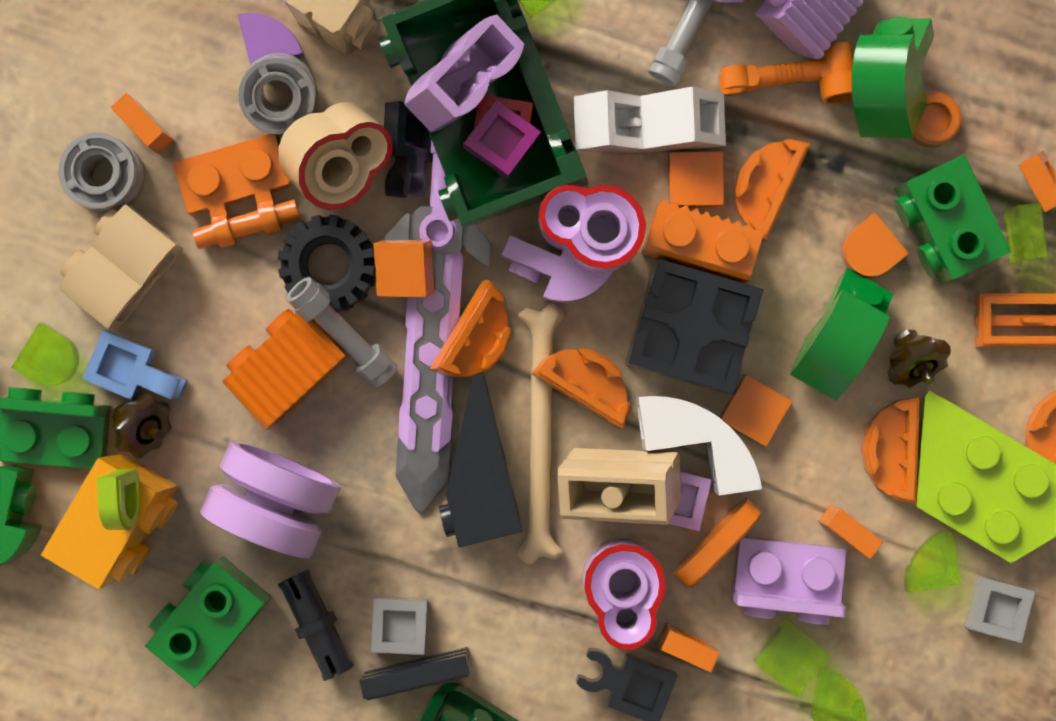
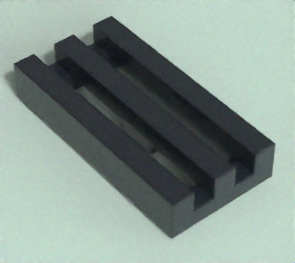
M468 647L368 670L364 672V675L359 680L363 698L368 701L465 678L471 672L472 663Z

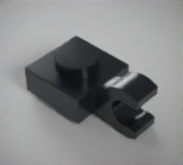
M386 102L384 128L389 132L392 139V154L390 157L395 158V162L386 175L385 194L386 196L407 198V195L424 197L427 189L425 162H433L430 134L427 127L404 105L405 102Z

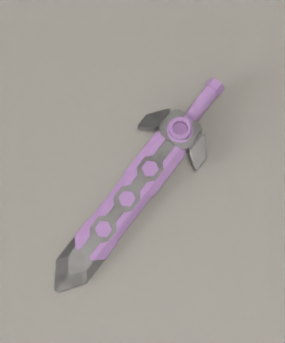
M432 140L431 153L433 154L430 206H421L412 215L406 213L385 235L384 239L432 240L435 294L428 297H407L405 323L407 340L403 400L399 413L395 475L417 512L425 511L449 480L453 410L451 408L453 377H445L429 370L460 318L464 261L461 250L465 247L466 252L486 266L490 265L491 243L477 224L464 228L461 226L459 218L449 221L438 193L439 190L447 187L444 179L445 173Z

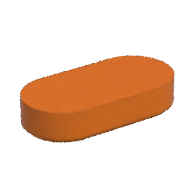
M748 497L741 500L686 554L672 574L685 587H693L699 583L756 525L761 517V510Z

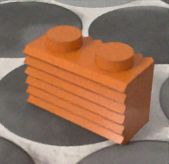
M664 199L654 208L641 254L745 283L750 280L764 233L760 227L755 230L752 229L750 224L742 227L740 221L732 224L729 218L722 221L719 215L711 218L708 211L700 214L698 208L690 212L687 205L679 208L677 202L669 205L667 200Z
M290 309L282 312L268 325L266 331L270 338L264 341L261 346L254 350L251 345H248L228 362L226 367L231 373L222 381L265 429L274 428L350 357L314 319L305 322L297 313L294 314Z

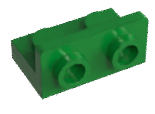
M8 387V397H0V461L92 469L98 458L107 456L111 406L94 404L95 394L62 392L61 401L41 400V389Z

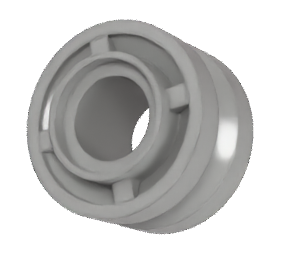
M286 53L267 54L254 61L243 76L239 86V104L244 116L253 126L270 134H284L294 121L312 113L317 96L316 81L308 66L297 57ZM273 80L285 82L293 92V100L284 106L271 104L264 95V85Z
M90 133L78 137L67 146L60 159L59 178L64 191L73 201L94 211L107 213L112 208H116L119 211L125 204L130 206L137 199L144 184V167L138 154L127 144L108 134ZM109 160L113 167L112 177L105 185L96 187L92 181V171L98 163Z

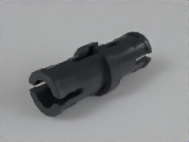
M307 569L296 576L294 575L278 583V586L282 590L299 625L295 629L298 638H305L320 669L323 681L334 678V674L340 675L355 665L350 659L333 624L337 621L333 610L327 611L310 576L311 572Z

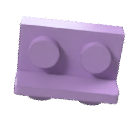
M744 537L737 544L731 599L736 605L744 606V615L775 619L777 610L798 612L797 620L801 622L829 625L830 616L844 618L846 613V606L841 603L847 549Z

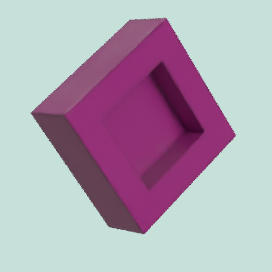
M495 100L466 139L463 148L508 180L539 138L541 131L501 102Z

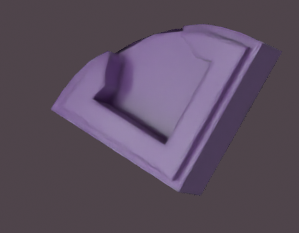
M258 13L238 14L250 65L260 57L271 53H286L297 58L305 57L293 33L278 20Z

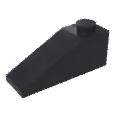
M485 374L472 376L446 491L448 504L439 506L446 537L456 535L459 548L522 532V524Z

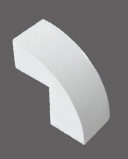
M688 87L643 96L609 90L574 96L576 150L640 153L726 146L724 92Z
M661 396L635 397L643 450L651 451L706 442L714 493L726 495L762 489L757 467L748 448L734 430L718 416L705 408L681 399Z

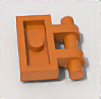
M267 134L173 162L187 214L193 216L209 211L211 216L210 225L192 230L196 246L199 250L217 244L221 249L237 244V238L260 231H265L266 235L282 231V225L301 220V214L295 199L276 205L273 195L274 191L293 186L279 164L278 147L280 141L277 134ZM255 197L257 211L233 218L230 217L227 205Z

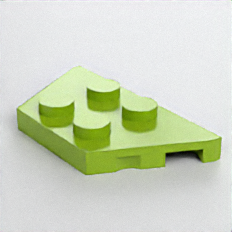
M927 390L923 399L924 411L922 436L920 438L916 507L1010 563L1015 562L1055 538L1056 464L931 390Z

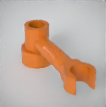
M850 42L830 43V48L825 50L824 56L818 60H806L801 63L799 61L796 63L791 62V64L783 63L781 65L776 64L775 66L732 65L721 68L722 74L718 75L720 90L724 92V96H733L756 91L764 87L796 84L802 81H817L820 86L822 103L842 104L851 102L852 66L854 59L852 44Z

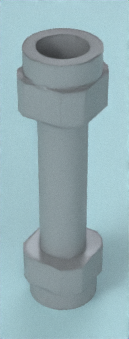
M690 0L667 47L661 46L648 71L651 76L665 84L677 86L689 62L685 56L713 0Z
M307 277L299 281L287 295V301L294 307V311L305 322L314 319L355 360V371L366 382H369L373 387H379L393 376L397 365L390 359L389 354L379 344L370 346L329 304V293L319 283H315L312 278Z

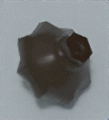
M906 329L895 336L893 342L895 350L889 359L890 366L887 372L889 381L893 384H904L908 388L920 382L929 385L935 381L934 376L938 372L948 367L947 359L951 354V346L945 340L935 339L926 335L920 336L916 330Z
M145 393L135 401L123 402L114 408L112 420L114 421L113 427L116 433V448L119 451L130 452L136 459L142 458L151 450L160 449L164 436L172 428L169 421V404L157 401L151 394Z

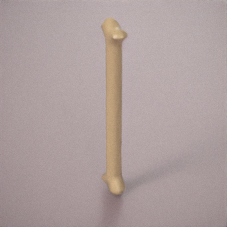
M548 304L542 311L526 308L518 315L519 319L527 324L532 334L531 372L545 357L553 354L554 331L564 318V312L557 304ZM531 375L529 532L526 540L517 552L525 564H533L542 556L556 560L563 555V549L554 542L550 534L552 387Z

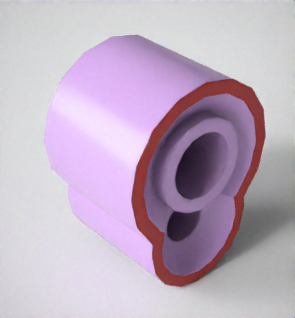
M564 185L556 187L549 192L540 205L538 224L541 235L550 245L565 251L574 264L586 271L607 273L619 270L633 259L644 241L646 221L642 207L631 194L619 187L597 185L585 189L580 186Z
M618 538L604 542L591 552L584 564L582 583L587 601L596 613L602 636L609 644L618 649H636L647 643L656 630V611L664 599L666 586L663 569L649 549L634 540Z

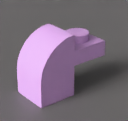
M511 235L502 253V259L511 263L508 269L509 273L535 284L538 283L540 276L549 279L550 281L542 300L552 303L569 304L590 297L605 284L613 272L596 273L586 271L574 264L565 251H562L561 256H557Z

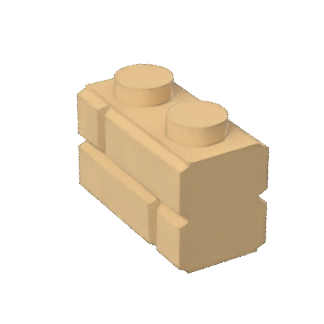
M284 0L299 26L318 38L322 37L325 43L343 55L352 53L355 47L362 50L369 43L378 27V22L374 20V10L369 0Z
M573 448L567 459L558 468L559 505L562 519L584 520L586 517H589L592 521L669 525L674 512H676L681 503L680 458L678 452Z

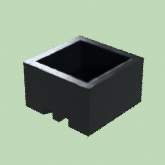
M658 259L651 271L624 365L720 393L734 394L742 366V358L745 348L748 346L749 334L753 321H755L764 289Z

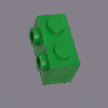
M965 154L894 188L898 196L894 200L896 212L906 228L913 227L921 244L917 248L919 260L926 273L931 277L936 275L939 283L954 280L1011 253L1009 245Z
M224 556L214 561L211 566L207 562L202 561L183 584L189 590L184 599L177 607L169 602L148 626L155 634L144 647L194 688L208 676L272 598L268 592Z

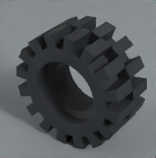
M329 214V217L316 215L312 216V220L308 222H299L295 225L296 230L291 235L287 233L283 239V242H285L283 251L279 250L278 260L281 261V268L278 269V273L286 285L284 286L285 290L289 293L302 279L312 278L308 262L310 255L316 248L324 244H335L340 246L348 256L349 268L347 274L336 284L320 285L329 293V304L336 312L354 308V304L359 301L362 302L368 296V290L371 286L374 287L376 282L373 243L356 224L336 215Z

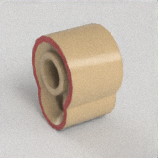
M340 102L329 107L324 112L307 114L291 124L284 132L278 147L279 164L285 176L313 205L327 210L344 209L358 202L370 189L375 174L380 172L388 163L392 154V139L389 132L360 105L352 102Z

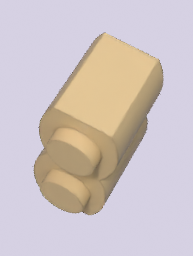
M126 204L119 211L116 208L110 209L99 220L94 229V233L98 235L94 243L86 252L78 250L66 261L60 271L64 279L57 288L103 326L111 330H118L130 318L145 299L150 289L163 277L183 250L181 245L135 208Z

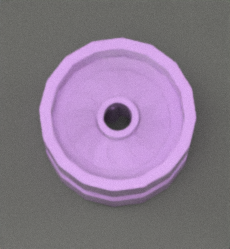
M230 441L219 467L228 479L244 488L229 484L211 486L200 510L202 516L216 526L254 544L299 558L309 559L312 557L322 530L312 518L298 510L318 515L331 512L342 486L331 478L286 457L247 443Z

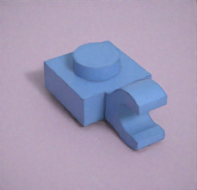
M102 330L82 378L130 400L138 399L142 387L169 399L176 398L180 400L188 382L185 378L151 366L157 353L156 350L108 330Z

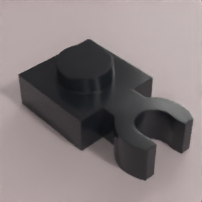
M588 648L586 657L592 661L599 662L603 667L602 672L596 678H588L585 675L578 674L576 678L577 685L588 692H599L603 689H608L611 691L607 701L608 707L643 721H660L678 677L676 672L626 653L623 663L619 667L612 664L610 657L603 650Z

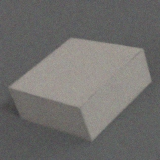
M978 576L965 627L973 631L1022 643L1035 591Z
M375 596L373 600L371 652L425 655L428 599Z

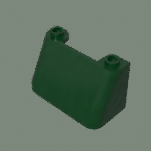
M424 0L381 18L387 34L379 37V42L390 68L398 65L401 66L411 86L419 77L441 61L445 51L454 41L490 16L498 15L524 43L522 54L514 67L489 84L485 94L487 96L533 103L530 124L541 131L539 138L508 180L463 148L464 142L474 130L477 106L438 131L430 132L428 130L445 173L444 179L447 187L438 191L440 200L449 221L459 218L461 226L464 228L542 202L545 196L556 187L564 185L584 187L589 185L518 0Z

